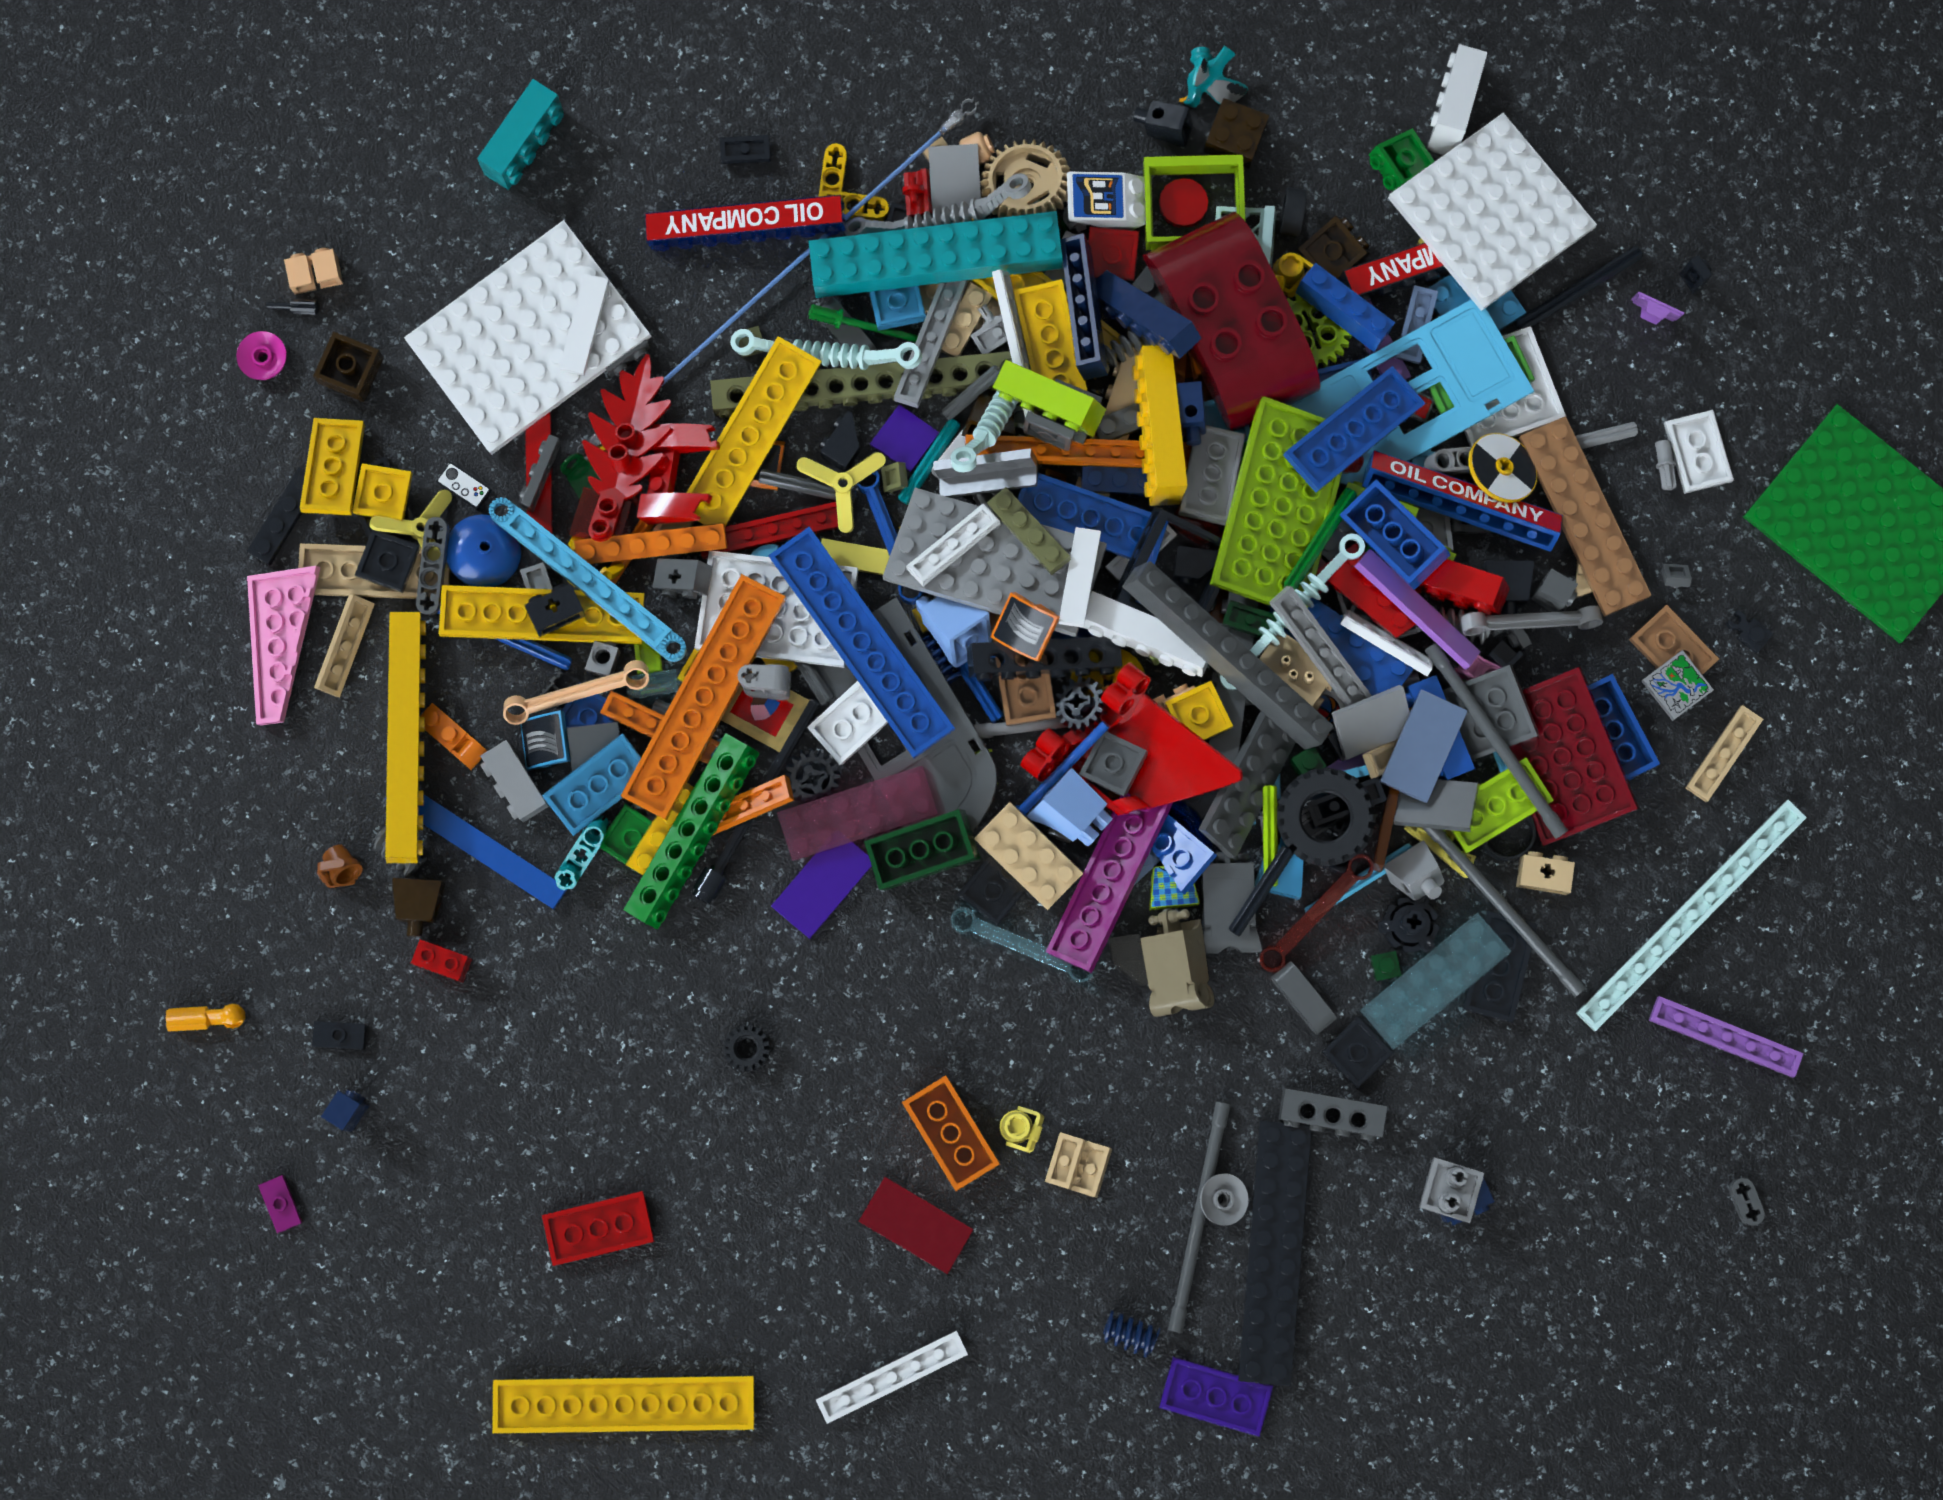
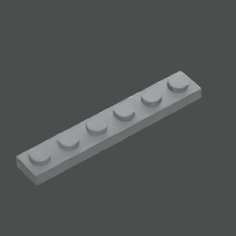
M969 280L939 283L915 343L922 353L921 363L913 369L904 370L894 395V401L916 408L919 407ZM913 350L908 361L912 360L915 355Z
M1286 586L1269 603L1343 704L1347 707L1371 697L1372 695L1292 586Z

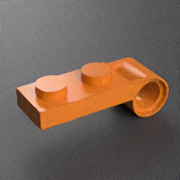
M433 703L421 714L420 717H425V730L470 770L482 759L480 756L487 752L481 744Z

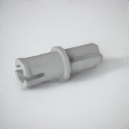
M1661 440L1655 443L1658 459L1656 468L1659 469L1662 489L1669 491L1677 487L1674 470L1676 462L1673 461L1671 441Z

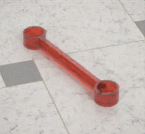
M1362 853L1350 859L1348 869L1296 924L1275 945H1269L1260 953V964L1266 971H1279L1285 964V956L1358 880H1365L1372 875L1374 870L1372 859ZM1357 858L1368 860L1370 863L1368 874L1364 876L1355 875L1351 868L1353 860ZM1269 950L1280 952L1282 960L1279 966L1275 968L1267 967L1263 961L1264 953Z

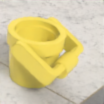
M1018 1106L1017 1110L1005 1114L1000 1121L999 1127L1001 1135L1007 1140L1005 1145L1031 1153L1035 1148L1036 1142L1039 1140L1043 1128V1114ZM1026 1113L1036 1116L1034 1124H1032L1030 1117ZM1029 1139L1026 1147L1016 1145Z

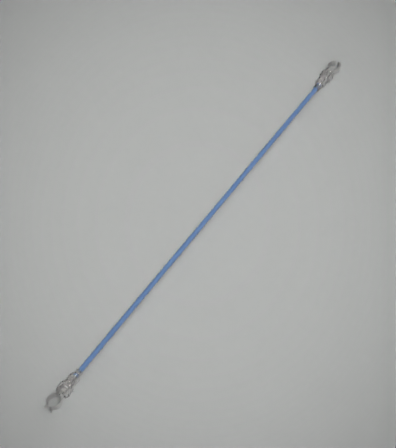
M974 97L964 100L961 107L963 108V105L967 102H973ZM979 102L975 103V109L972 112H965L963 114V109L954 110L932 138L842 217V222H837L819 239L828 238L940 136L960 126L966 119L965 115H973ZM809 248L666 375L662 386L810 254ZM594 433L590 437L589 442L600 448L602 444L596 433ZM581 444L578 447L577 453H579L580 449L583 447V444Z

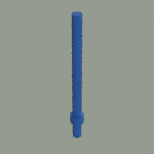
M1102 721L1020 806L1017 805L1016 807L1027 816L1028 811L1110 728L1109 725Z

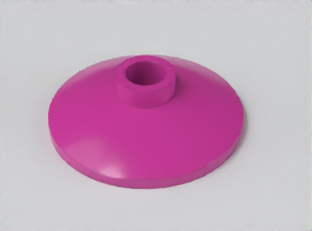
M258 331L249 334L241 341L237 349L236 358L239 368L245 375L255 380H267L281 372L286 363L287 352L285 345L279 337L270 332ZM262 355L268 356L265 362L260 361Z

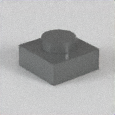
M1663 564L1662 576L1665 586L1673 588L1690 587L1692 578L1688 565Z

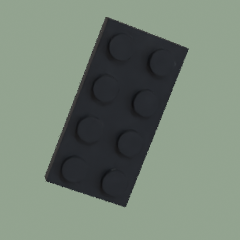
M1491 911L1486 912L1462 1010L1513 1023L1532 948L1502 914ZM1525 921L1536 933L1538 924Z

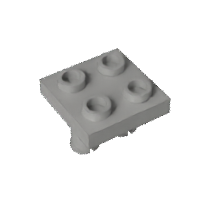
M1434 1157L1419 1208L1470 1223L1484 1173Z

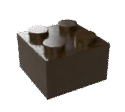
M1223 98L1206 140L1204 152L1211 155H1243V167L1250 169L1267 126L1269 115Z
M333 331L313 377L322 386L365 402L384 357L378 349Z

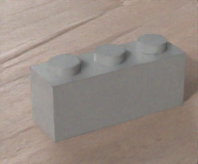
M507 740L480 756L484 761L480 766L487 777L492 775L497 782L494 788L500 798H507L510 803L507 809L514 820L519 818L524 823L549 807Z

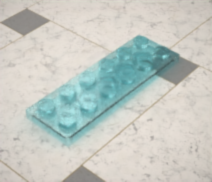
M1477 912L1364 1006L1360 1012L1392 1050H1395L1508 956L1511 950Z

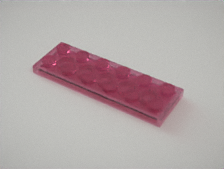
M922 766L777 812L792 861L938 815Z

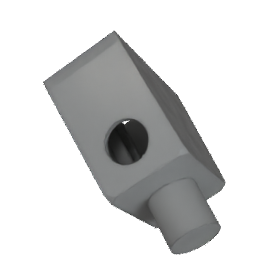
M1424 840L1384 865L1389 882L1411 899L1419 900L1425 895L1430 899H1436L1440 896L1442 892L1440 886L1444 883V878Z

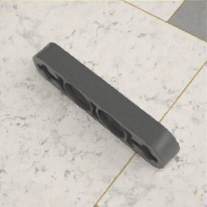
M439 517L428 519L424 527L416 607L421 613L426 615H434L440 610L442 585H444L450 527L446 520ZM437 522L443 527V531H438L437 539L442 540V544L429 542L430 538L435 540L436 533L431 528L436 526ZM432 547H438L441 551V555L436 561H432L428 557V551ZM429 572H435L438 576V581L433 586H429L425 582V577ZM424 588L437 590L436 594L431 593L430 600L435 604L430 606L428 611L427 607L423 606V601H428L429 593L424 592Z

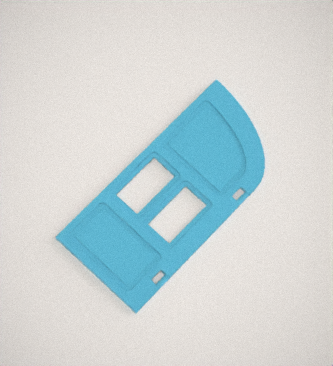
M1471 299L1320 382V390L1289 405L1327 419L1373 382L1367 371L1414 345H1419L1432 369L1407 383L1419 394L1440 382L1454 408L1406 434H1403L1398 426L1342 472L1339 484L1347 485L1348 482L1353 483V481L1363 483L1365 468L1373 450L1408 462L1483 421L1494 413L1534 393L1531 384L1486 308L1481 311ZM1495 399L1499 401L1500 404L1487 410L1486 404Z

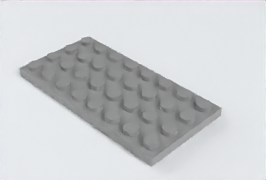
M914 488L882 576L884 581L1001 615L1010 593L1017 592L1035 605L1041 604L1060 616L1069 562L1051 576L1001 520L1000 525L923 587L907 570L906 566L979 506ZM1042 525L1071 556L1074 534ZM1101 541L1099 542L1090 595L1107 549V543ZM1058 620L1054 631L1077 637L1080 627L1059 624Z

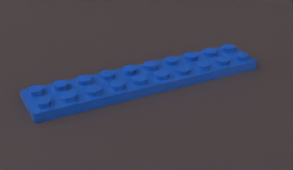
M810 527L768 555L914 759L955 730V727Z

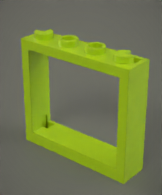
M1243 155L1144 157L1146 250H1155L1182 237H1153L1151 175L1234 173L1236 213L1245 221Z

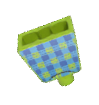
M1164 865L1153 867L1149 910L1199 905L1195 884L1184 895L1177 887L1173 878L1168 874Z

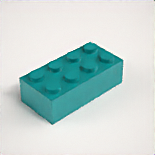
M532 79L477 158L485 176L507 190L520 181L522 170L526 165L529 166L533 162L538 147L540 145L543 146L547 142L550 130L554 125L557 126L563 118V108L558 94Z

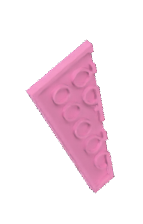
M310 566L247 576L257 725L283 723L285 720L321 567Z

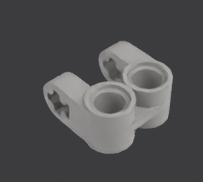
M776 664L744 665L738 671V680L745 694L749 697L772 700H788L790 698L791 673L789 672V667Z

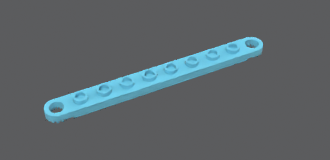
M500 497L492 501L489 505V514L492 520L666 660L676 662L685 656L687 648L682 637L678 636L672 629L510 500ZM501 505L509 508L508 514L503 517L495 514L496 508ZM672 642H676L681 646L680 651L675 653V655L666 651L667 646Z

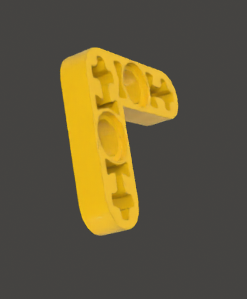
M831 144L826 148L818 198L841 196V199H843V210L841 212L842 217H844L849 212L846 207L849 201L856 200L860 202L867 195L842 192L847 153L842 145ZM835 151H838L839 155L842 156L837 159V168L832 167L833 158L829 156L834 155ZM829 174L839 176L840 180L836 185L826 183L825 179ZM873 196L868 201L867 213H864L865 207L863 205L850 218L862 217L865 220L883 221L888 216L889 205L884 198ZM876 204H880L881 209L884 210H881L879 214H875L874 209L868 208H876Z

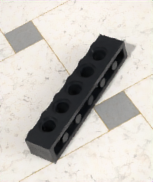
M1107 637L1050 639L1043 653L1049 657V665H1044L1041 661H1034L999 642L971 643L966 648L969 678L977 677V681H989L994 676H1001L1002 680H1013L1017 678V675H1026L1027 679L1041 678V674H1051L1052 678L1064 677L1066 673H1075V676L1091 675L1090 672L1100 671V675L1115 674V671L1122 667L1121 646L1114 644L1112 639ZM1090 651L1098 655V663L1090 660ZM1065 653L1072 654L1074 664L1066 662L1064 658ZM1015 655H1020L1024 658L1025 666H1019L1015 662ZM991 656H995L1000 660V667L997 668L991 664Z

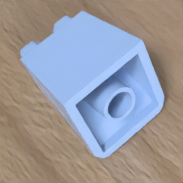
M922 596L916 600V607L922 616V623L935 638L954 667H959L967 662L966 648L971 643L992 641L990 637L992 632L989 612L938 596L932 601L927 596Z
M1072 768L1045 794L1026 816L1031 821L1044 824L1058 831L1073 842L1078 838L1087 846L1099 836V833L1090 824L1093 823L1102 831L1113 819L1104 810L1107 803Z

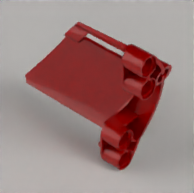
M1127 663L1118 673L1117 681L1112 683L1102 694L1101 701L1107 705L1103 707L1107 715L1101 714L1100 719L1110 727L1106 732L1148 751V755L1128 792L1131 796L1112 801L1087 779L1082 778L1107 803L1106 807L1117 815H1125L1135 810L1151 809L1185 800L1243 780L1242 770L1145 694L1151 678L1134 664ZM1095 721V722L1093 723V724H1094V729H1095L1100 723H1098V722ZM1086 726L1085 732H1081L1078 729L1076 731L1070 730L1063 736L1055 733L1052 729H1047L1038 738L1035 749L1030 750L1024 756L1020 766L1038 781L1042 782L1094 729L1091 730ZM1093 746L1071 767L1078 775Z

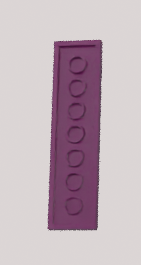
M1173 803L1151 809H1139L1120 816L1112 812L1111 817L1113 819L1105 827L1048 945L1046 953L1085 971L1093 972Z

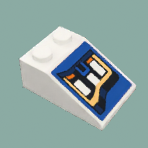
M1114 172L1067 173L1068 221L1131 231L1146 225L1143 176Z

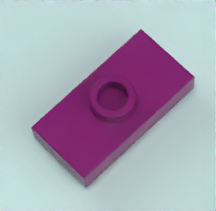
M284 1175L258 1185L277 1233L303 1223Z

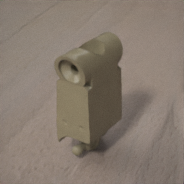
M1167 908L1160 912L1158 916H1150L1148 919L1150 925L1160 923L1163 926L1157 927L1156 935L1141 938L1148 985L1152 991L1149 1006L1152 1015L1155 1017L1178 1013L1183 1008L1194 1011L1210 1008L1214 1005V995L1207 984L1209 976L1201 919L1182 923L1179 921L1180 919L1189 918L1190 913L1187 909L1177 911Z

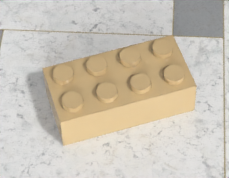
M1011 802L974 838L1047 910L1083 874Z

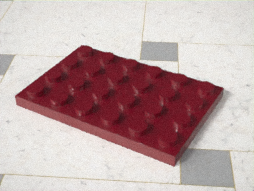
M1577 667L1522 690L1540 735L1509 746L1519 762L1524 758L1528 759L1554 800L1549 806L1557 813L1568 829V832L1555 839L1543 822L1539 812L1533 813L1531 817L1543 846L1639 809L1582 668Z

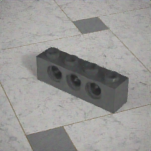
M1283 1089L1278 1120L1284 1121V1126L1299 1128L1300 1124L1310 1125L1309 1130L1322 1133L1325 1132V1128L1335 1130L1334 1135L1350 1137V1133L1360 1134V1139L1375 1142L1376 1137H1383L1387 1106ZM1303 1104H1309L1313 1108V1115L1309 1119L1304 1118L1300 1113ZM1330 1108L1338 1112L1339 1118L1335 1123H1330L1326 1119V1112ZM1354 1113H1359L1364 1118V1123L1360 1128L1355 1127L1351 1122V1117Z

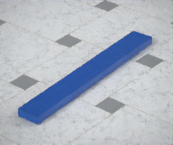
M424 795V806H419V815H423L426 827L553 910L556 908L568 889L562 890L558 888L555 879Z

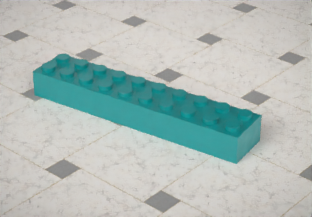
M1057 211L809 241L813 287L816 298L993 277L992 272L997 270L1007 271L1010 275L1063 269Z

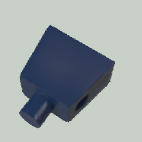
M1202 382L1176 383L1182 436H1186L1187 445H1200L1201 435L1206 434Z

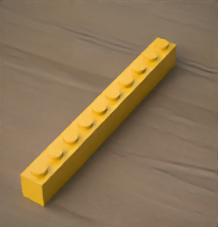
M390 612L385 852L387 863H418V855H423V840H418V832L423 831L424 826L423 815H419V806H424V790H419V781H424V766H419L420 757H424L425 753L424 741H420V732H425V717H420V708H425V693H420L421 684H425L426 680L425 668H421V659H426V644H421V635H426V620H421L420 612Z

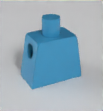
M1282 837L1280 838L1278 851L1282 846H1286ZM1293 854L1278 877V885L1273 886L1269 893L1299 900L1302 895L1303 860ZM1263 860L1254 879L1255 887L1264 874Z

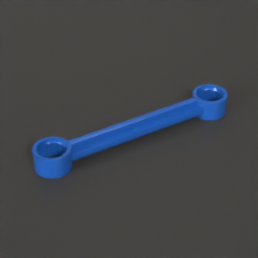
M876 470L872 473L876 477V481L872 486L864 487L857 483L856 487L866 495L890 556L897 533L880 493V477ZM898 586L900 599L905 604L915 605L916 600L924 596V592L920 591L916 597L907 598L902 594L904 586Z

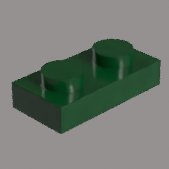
M1230 600L1222 626L1261 638L1263 635L1258 629L1262 626L1269 630L1270 627L1266 620L1270 619L1274 622L1277 620L1273 613Z

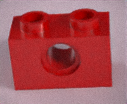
M420 939L411 964L463 983L472 959Z

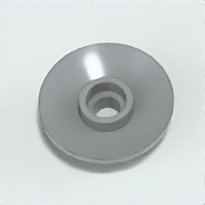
M1217 1174L1211 1177L1204 1184L1201 1191L1200 1204L1202 1211L1211 1222L1217 1225L1227 1226L1238 1222L1248 1207V1192L1245 1185L1239 1178L1231 1174ZM1219 1195L1223 1196V1202L1221 1204L1218 1203Z

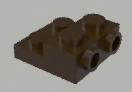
M1334 216L1298 248L1313 265L1317 263L1338 280L1343 270L1359 265L1370 255L1367 251L1370 245L1361 235L1357 238L1351 230L1354 229V226L1346 217L1341 219L1339 216Z

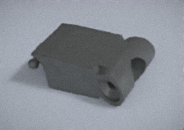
M1217 852V857L1212 861L1217 864H1210L1200 876L1206 954H1219L1223 949L1230 947L1241 953H1261V942L1256 929V913L1241 936H1236L1229 931L1231 923L1255 888L1254 862L1237 863L1238 861L1248 862L1250 860V855L1246 852L1238 854L1236 858H1229L1223 852Z

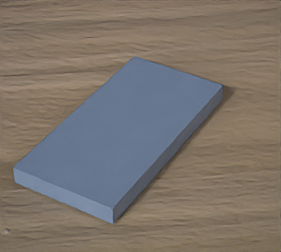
M1421 689L1379 782L1427 803L1467 710Z

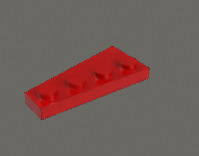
M1355 543L1346 551L1352 554L1358 552V543ZM1365 552L1358 559L1346 560L1327 581L1337 592L1347 597L1354 606L1365 612L1372 621L1395 640L1416 625L1354 567ZM1328 562V563L1325 564L1323 567H1321L1320 569H1318L1316 574L1318 575L1319 573H1321V571H1322L1330 562Z

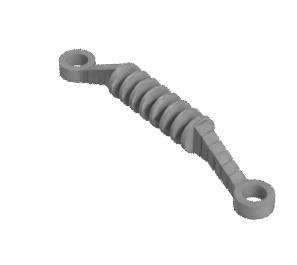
M1019 173L1012 175L987 197L971 199L970 207L966 201H962L960 205L961 210L957 204H952L951 212L947 206H944L941 215L939 209L936 208L933 210V217L929 211H925L924 220L919 213L915 214V222L911 216H906L904 219L895 222L865 220L862 217H855L844 225L843 230L846 236L952 224L953 222L960 223L963 220L968 222L972 221V217L974 221L983 220L1008 196L1013 199L1023 198L1030 192L1032 186L1028 177L1025 174Z

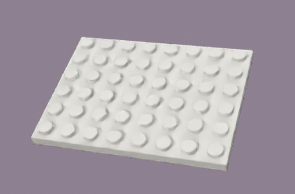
M564 220L404 337L491 455L605 372L606 367L645 339L648 340L652 337L610 282L585 376L559 369L584 273L607 278Z

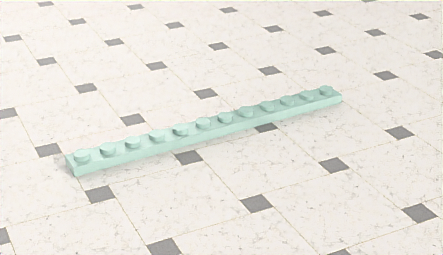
M1789 800L1785 801L1576 1014L1593 1031H1596L1807 817Z

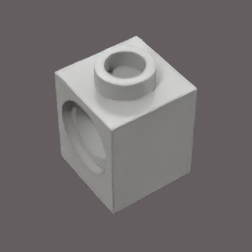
M594 641L585 667L586 672L598 677L614 674L621 654L619 648L616 647V643ZM601 653L610 654V659L605 664L597 662V658Z

